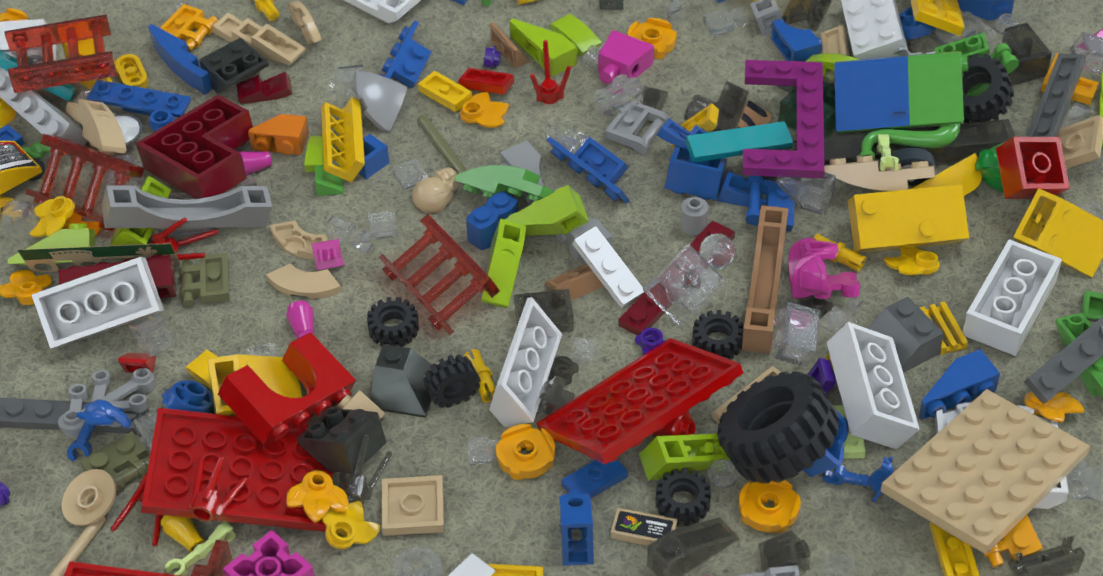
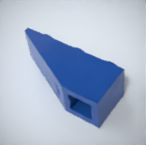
M981 349L954 360L922 400L919 414L920 420L929 417L935 418L936 411L942 410L944 413L946 410L956 407V405L969 403L971 400L979 397L986 389L993 393L996 391L1000 373Z

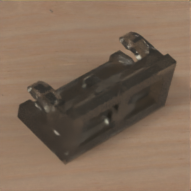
M1069 536L1063 539L1061 546L1026 557H1023L1022 552L1015 553L1012 556L1011 562H1008V565L1014 576H1067L1080 571L1085 552L1082 547L1075 548L1073 551L1072 542L1074 538Z

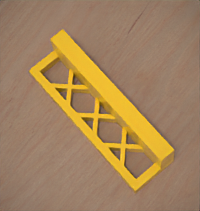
M353 97L350 98L343 109L324 102L321 107L324 171L350 182L355 179L365 165L360 100ZM332 115L338 117L339 120L337 121ZM331 129H334L340 136H337ZM332 145H335L341 152L338 153ZM332 161H336L340 167L333 165Z

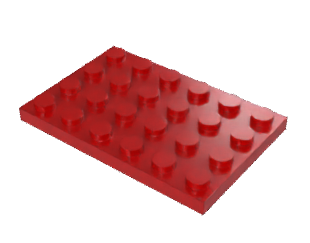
M670 338L537 422L536 425L540 431L541 428L545 429L555 441L603 464L615 461L620 454L629 448L639 445L643 439L652 433L662 430L666 424L675 418L685 415L693 406L708 400L713 393L722 387L731 385L736 378L744 373L741 363Z
M158 408L141 513L196 518L191 514L188 506L193 495L199 459L201 457L205 459L200 492H202L208 486L219 457L223 456L225 460L214 490L220 495V503L243 477L247 478V482L224 509L221 518L214 517L213 520L325 532L327 527L322 519L314 523L305 513L303 506L287 507V494L293 486L302 483L304 476L311 471H323L332 480L333 472H329L298 444L296 438L306 430L309 424H305L301 428L294 427L282 439L277 441L273 439L263 445L237 416Z

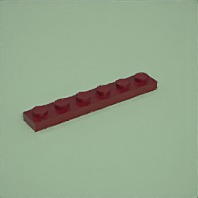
M712 220L618 319V325L635 335H640L644 329L651 328L735 238V231Z

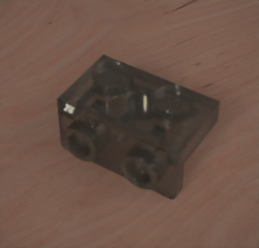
M790 0L782 19L786 24L807 20L812 30H818L831 4V0Z

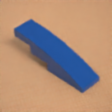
M150 24L148 29L151 42L160 58L188 85L204 95L212 90L209 72L199 67L198 57L188 52L187 42Z

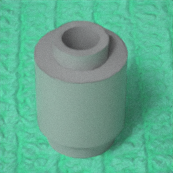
M690 197L681 204L680 225L686 234L697 236L707 227L708 204L702 198Z

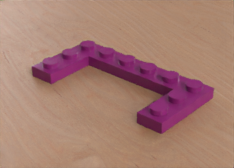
M745 60V85L796 86V151L743 149L742 175L824 178L823 62Z

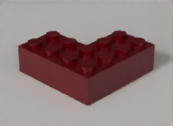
M216 95L138 141L136 146L145 170L195 199L207 198L223 194L247 179L241 155L234 149L243 146L250 140L248 132L253 128L249 110L220 95Z

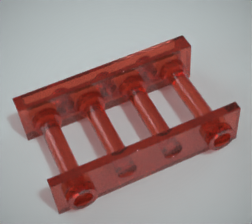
M107 14L4 31L10 52L16 51L18 67L8 68L14 93L117 76L112 51L105 52L103 36L111 35ZM93 38L95 54L79 56L78 41ZM67 43L69 58L54 61L52 45ZM42 47L44 63L28 65L26 49Z
M43 133L40 144L50 147L49 152H51L49 163L40 190L26 189L25 194L34 197V202L37 204L55 199L57 196L50 193L61 158L67 153L72 155L71 160L73 162L62 196L72 200L83 164L89 161L93 163V176L83 206L75 204L73 213L99 222L98 227L114 231L115 228H105L101 213L93 211L104 174L109 169L115 171L114 176L116 180L114 185L125 186L127 180L130 181L131 177L142 178L145 168L60 136Z
M427 214L420 220L426 228L423 232L424 236L393 263L384 254H381L379 258L386 265L382 268L385 274L392 281L397 278L431 314L428 320L438 331L444 328L450 335L454 331L447 324L446 320L478 292L481 294L485 291L493 298L500 290L478 264ZM438 242L441 245L438 248L439 252L410 278L406 279L400 273L407 264L431 243L434 245ZM454 258L457 261L454 264L455 268L422 296L415 289L418 284L445 260L450 261ZM469 274L472 277L470 280L471 284L438 313L430 304L461 276L466 277Z

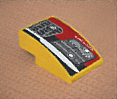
M0 141L1 195L42 172V168L15 141Z

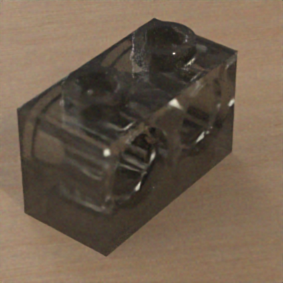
M569 289L513 295L516 328L527 298L532 297L561 333L574 331L573 309Z

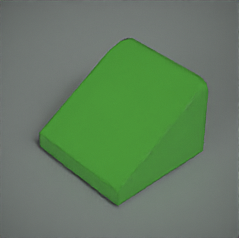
M315 165L317 196L343 194V179L325 172L323 166Z
M1091 291L1083 293L1081 313L1088 320L1097 321L1103 316V293Z

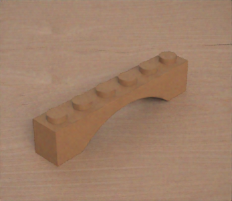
M761 205L750 293L744 322L742 351L771 353L788 208Z

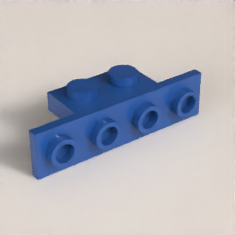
M416 20L409 28L406 26L403 28L398 36L401 42L395 43L389 53L393 56L392 59L388 58L381 68L384 74H379L389 79L393 77L409 88H412L417 82L432 52L411 39L419 24Z
M97 80L87 100L122 107L123 111L149 116L156 110L165 109L174 117L179 118L186 112L191 102V97Z
M550 136L546 141L552 147L550 152L560 161H563L564 158L569 161L568 166L579 175L582 171L587 174L586 179L596 188L600 185L605 188L604 193L616 202L620 199L625 204L630 201L624 192L614 185L629 168L624 161L590 136L575 154L571 153Z

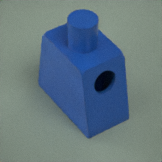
M571 490L566 495L559 497L563 566L594 564L591 497L589 494H583L579 490ZM571 530H582V539L579 541L572 540Z

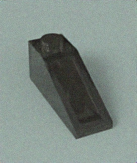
M720 517L674 529L647 546V566L656 576H684L739 541V537Z

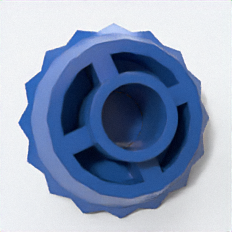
M912 7L905 9L899 15L905 39H921L924 35H929L931 31H936V27L915 20Z
M178 381L170 388L165 389V392L161 395L163 398L162 404L166 405V409L215 414L212 394L199 382Z

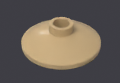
M92 469L81 473L73 479L66 488L62 498V513L66 520L76 526H88L102 519L112 507L116 497V484L113 477L106 471Z

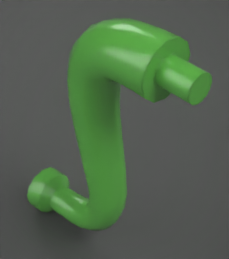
M961 123L939 125V129L934 131L893 129L873 131L863 139L859 157L873 155V160H875L872 146L878 143V134H889V143L920 148L944 147L956 139Z

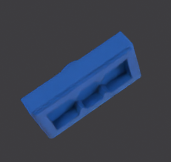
M617 459L607 464L595 460L561 479V485L567 492L579 490L593 498L628 478V471Z

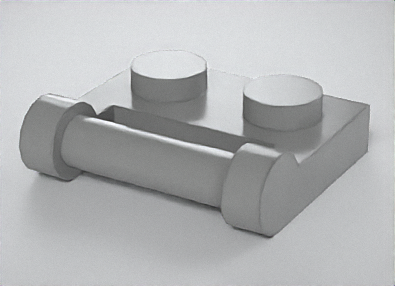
M628 100L605 130V138L631 147L635 152L644 155L649 150L651 141L669 119V116L663 111ZM647 120L653 121L642 138L636 136Z

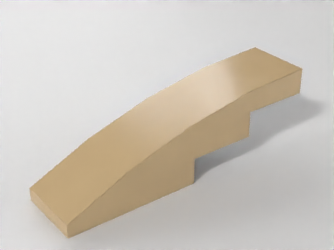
M230 13L225 14L212 26L214 34L230 43L238 38H242L262 57L272 61L291 65L306 51L304 46L269 24L261 27L248 18L241 21Z

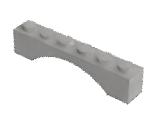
M0 68V97L55 146L78 156L87 142V139L81 136L82 126L42 98L24 79Z
M528 141L500 152L501 164L499 165L527 169L539 175L538 184L544 186L541 180V155ZM523 193L528 206H530L534 201L527 199L528 194ZM588 217V223L567 234L555 235L560 243L564 242L569 247L571 256L575 260L579 259L583 265L587 263L572 243L574 239L596 226L612 247V235L598 219Z
M106 185L101 209L105 228H168L184 217L188 221L179 228L266 227L272 210V203L267 186H240L229 192L212 197L180 200L154 196L140 190L136 186Z

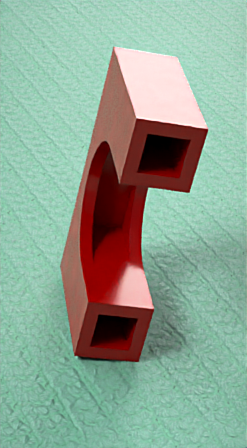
M311 332L292 341L282 358V362L303 383L307 391L306 396L291 398L274 392L249 365L227 375L220 387L219 397L263 445L273 439L276 441L282 439L289 430L294 427H303L310 418L316 415L322 416L327 409L337 403L339 404L347 395L350 397L352 395L351 389L356 379Z

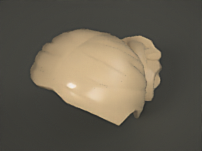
M452 168L439 169L435 172L434 177H428L418 182L412 192L413 204L424 213L444 211L446 206L453 200L454 191L459 187V182L454 180L457 175L455 170Z

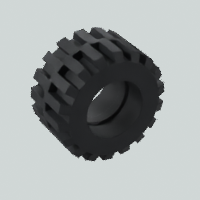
M973 54L972 58L968 57V71L963 72L962 77L964 123L968 124L970 121L973 126H978L979 122H982L983 125H987L989 120L993 119L995 122L999 119L998 115H1005L1007 112L1006 106L1012 105L1011 97H1014L1013 84L1006 68L997 58L991 59V56L988 54H984L983 57H980V54ZM981 83L990 84L989 88L981 95L967 96L969 90L975 85Z

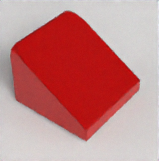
M127 353L118 358L119 364L127 373H134L135 370L140 368H147L153 373L156 361L155 354Z

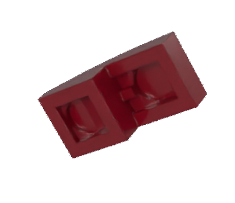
M286 71L264 81L258 74L236 84L240 104L276 100L292 95L291 81Z

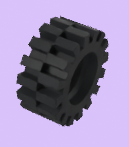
M387 297V302L385 303L382 299L377 301L378 306L373 304L371 311L368 310L367 313L369 336L373 338V342L376 344L380 342L381 347L383 344L393 346L399 344V347H403L404 341L408 344L411 343L412 337L416 338L418 335L417 331H419L418 314L413 304L410 305L407 299L401 302V297H396L395 301H392L391 297ZM389 319L403 320L397 326L383 325Z
M712 310L707 311V317L701 314L699 320L696 319L694 322L692 345L724 358L727 357L730 360L734 358V354L738 356L743 343L744 329L742 321L738 322L739 318L736 315L731 318V312L726 311L725 315L721 314L722 310H717L716 314H713ZM713 332H722L728 335V338L714 340L707 335Z
M457 354L454 359L453 355H449L448 360L444 361L441 358L438 360L440 364L436 365L433 363L430 366L432 371H426L427 377L423 379L424 385L434 404H438L441 408L445 405L447 408H450L453 403H456V405L461 404L460 401L463 399L465 402L470 400L468 396H474L476 394L475 389L480 387V377L471 360L466 356L462 357V355Z
M682 468V473H678V470L674 469L672 470V476L668 472L665 473L663 480L659 479L658 487L656 486V508H658L659 515L677 519V526H679L680 521H684V526H690V520L694 524L699 523L700 517L704 519L707 516V511L709 512L711 490L709 482L705 483L706 478L703 475L697 478L698 472L695 470L688 474V468ZM679 491H686L693 494L695 499L689 503H679L672 499V495Z

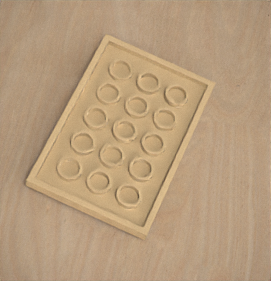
M986 389L882 483L881 492L986 555L1088 455L1090 445Z

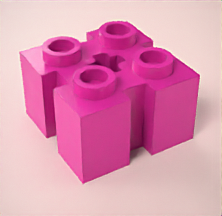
M272 530L252 545L253 554L247 557L242 553L223 568L225 576H315L313 566L297 552L290 556L288 544Z

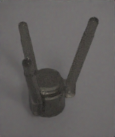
M368 434L363 435L354 474H350L346 478V473H340L339 488L343 489L346 493L348 503L361 501L363 504L365 499L370 500L372 490L392 456L391 451L386 453L369 484H367V479L361 475L369 440Z

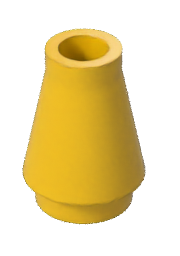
M167 515L162 518L160 524L163 527V533L185 547L190 553L194 551L197 545L204 543L191 518Z

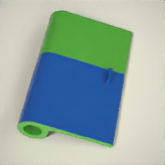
M962 51L835 62L836 133L964 123L962 77L963 72L968 71V57L962 56Z

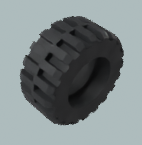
M792 371L791 374L780 372L777 376H767L763 381L755 382L750 385L749 389L740 392L737 395V399L728 404L727 411L722 413L717 435L719 444L741 476L756 483L769 484L770 481L777 483L784 481L786 477L793 478L799 475L800 471L805 468L806 470L814 465V461L821 459L826 454V449L831 448L834 443V436H837L839 418L833 405L814 377Z

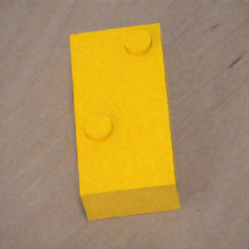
M962 184L857 194L848 200L853 248L856 253L962 243L969 239Z

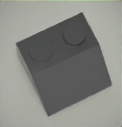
M908 296L884 308L867 328L893 338L903 373L940 354L944 333Z

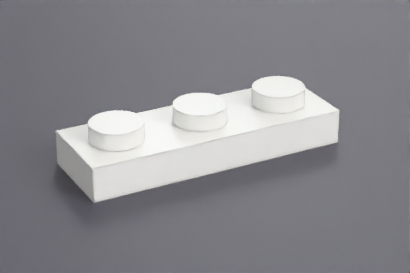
M596 226L574 239L573 246L621 308L639 298L645 292Z

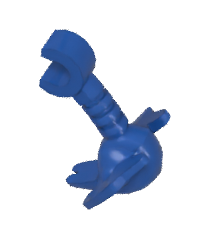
M98 399L85 404L84 412H78L76 417L85 420L78 434L77 440L67 449L68 458L71 461L77 459L78 452L76 448H80L85 457L91 454L92 446L89 443V439L96 426L112 425L115 421L125 428H129L132 423L123 412V408L115 407L106 400Z
M883 457L881 467L870 476L849 472L841 464L839 467L834 468V471L823 472L822 479L834 485L851 483L852 485L857 484V486H869L874 492L871 501L875 503L878 497L884 494L881 492L882 483L894 473V467L891 464L893 457Z

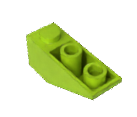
M569 185L556 189L554 193L541 200L534 201L530 206L504 219L527 226L525 236L567 234L589 222L581 196Z
M500 219L491 241L481 302L508 308L523 250L527 226Z

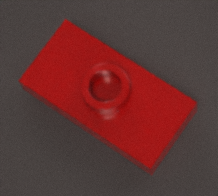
M468 68L458 79V84L466 89L505 94L514 83L513 74Z

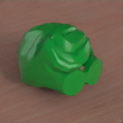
M1000 143L988 150L983 149L980 151L979 158L976 159L975 169L976 171L980 170L983 180H985L989 187L1004 193L996 147L1002 144Z

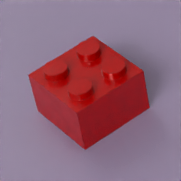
M1012 137L996 147L1005 199H1033L1038 188L1055 196L1070 189L1060 137Z

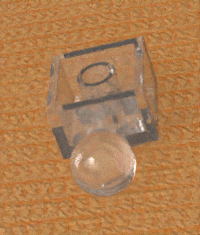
M712 234L703 240L700 246V254L687 243L642 290L678 326L684 328L700 314L728 283L715 269L725 268L733 261L735 256L733 242L723 234Z

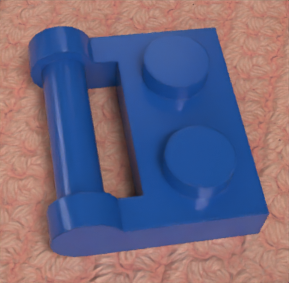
M749 176L748 188L750 189L749 210L746 212V222L758 226L760 192L766 193V206L788 208L786 231L791 232L794 227L795 186L765 180L762 176Z

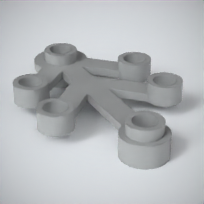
M147 368L137 369L134 371L131 381L106 395L107 387L111 384L110 374L106 370H98L92 374L94 385L92 402L97 399L106 400L115 407L123 408V412H143L148 408L147 398L144 394L150 393L156 387L154 374ZM74 384L69 388L70 409L58 419L59 429L69 437L78 436L85 420L76 417L78 412H84L85 408L82 410L83 401L87 399L88 394L84 384ZM132 392L138 393L132 395L129 401H119ZM114 421L112 425L99 426L119 427L121 425Z

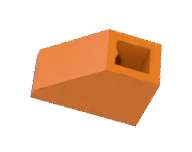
M280 114L251 128L248 133L252 150L278 152L286 155H302L309 136L306 116Z

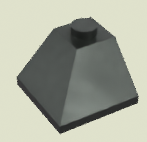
M383 344L375 364L370 400L382 411L426 418L432 399L424 385L423 379L427 377L425 374L427 370L432 371L430 367L432 364L411 348Z

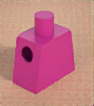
M613 30L598 55V71L601 81L610 84L616 79L626 84L631 83L652 66L654 62V45Z

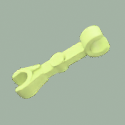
M878 134L877 152L881 153L880 170L885 171V167L894 168V171H898L899 159L891 156L889 134Z
M228 522L219 524L209 539L203 544L197 545L194 551L185 558L168 561L165 565L167 574L175 568H180L173 575L186 576L187 569L198 560L204 559L211 550L224 546L236 538L233 527Z

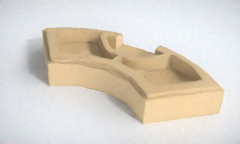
M298 0L288 3L287 6L294 24L302 31L307 44L313 45L320 42L322 38L306 7Z
M296 220L269 225L271 235L276 244L287 253L296 257L314 260L312 244L328 241L326 234L315 235L305 232L298 226Z
M290 263L266 274L267 281L275 289L289 296L293 294L307 296L308 299H317L341 292L339 283L328 269L318 272H305L297 269Z

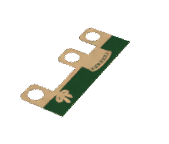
M171 243L17 250L32 272L58 271L59 268L54 261L72 260L75 266H81L83 262H102L101 259L150 258L157 254L170 255L171 260L174 261V266L181 265ZM48 264L52 266V269L38 270L34 268V265Z

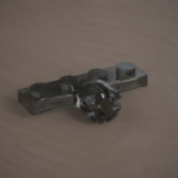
M726 81L717 102L700 94H695L692 97L694 100L688 104L684 120L687 121L712 103L719 109L717 126L711 132L735 129L749 91Z

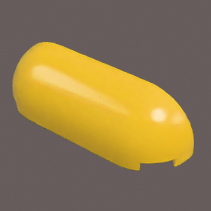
M974 153L912 189L962 184L965 196L975 190L981 182L980 170L976 171L975 169L978 157Z

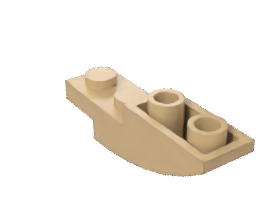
M79 99L78 104L67 102L65 112L72 116L73 120L83 125L81 136L90 142L89 145L97 147L99 152L105 155L115 156V152L125 154L126 145L119 123L112 111L104 103Z
M873 155L857 157V162L846 163V158L830 159V165L824 166V172L841 181L862 188L897 191L908 190V180L935 177V166H928V161L912 162L911 168H901V164H898V171H894V168L885 167V171H881L879 160H873Z

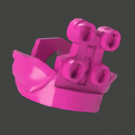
M808 237L792 245L788 255V270L793 299L808 298L809 295H814L818 299H827L831 297L833 290H842V296L852 298L859 296L860 282L857 281L856 273L842 272L839 275H828L823 260L836 259L839 253L837 244L828 241H817L815 238Z

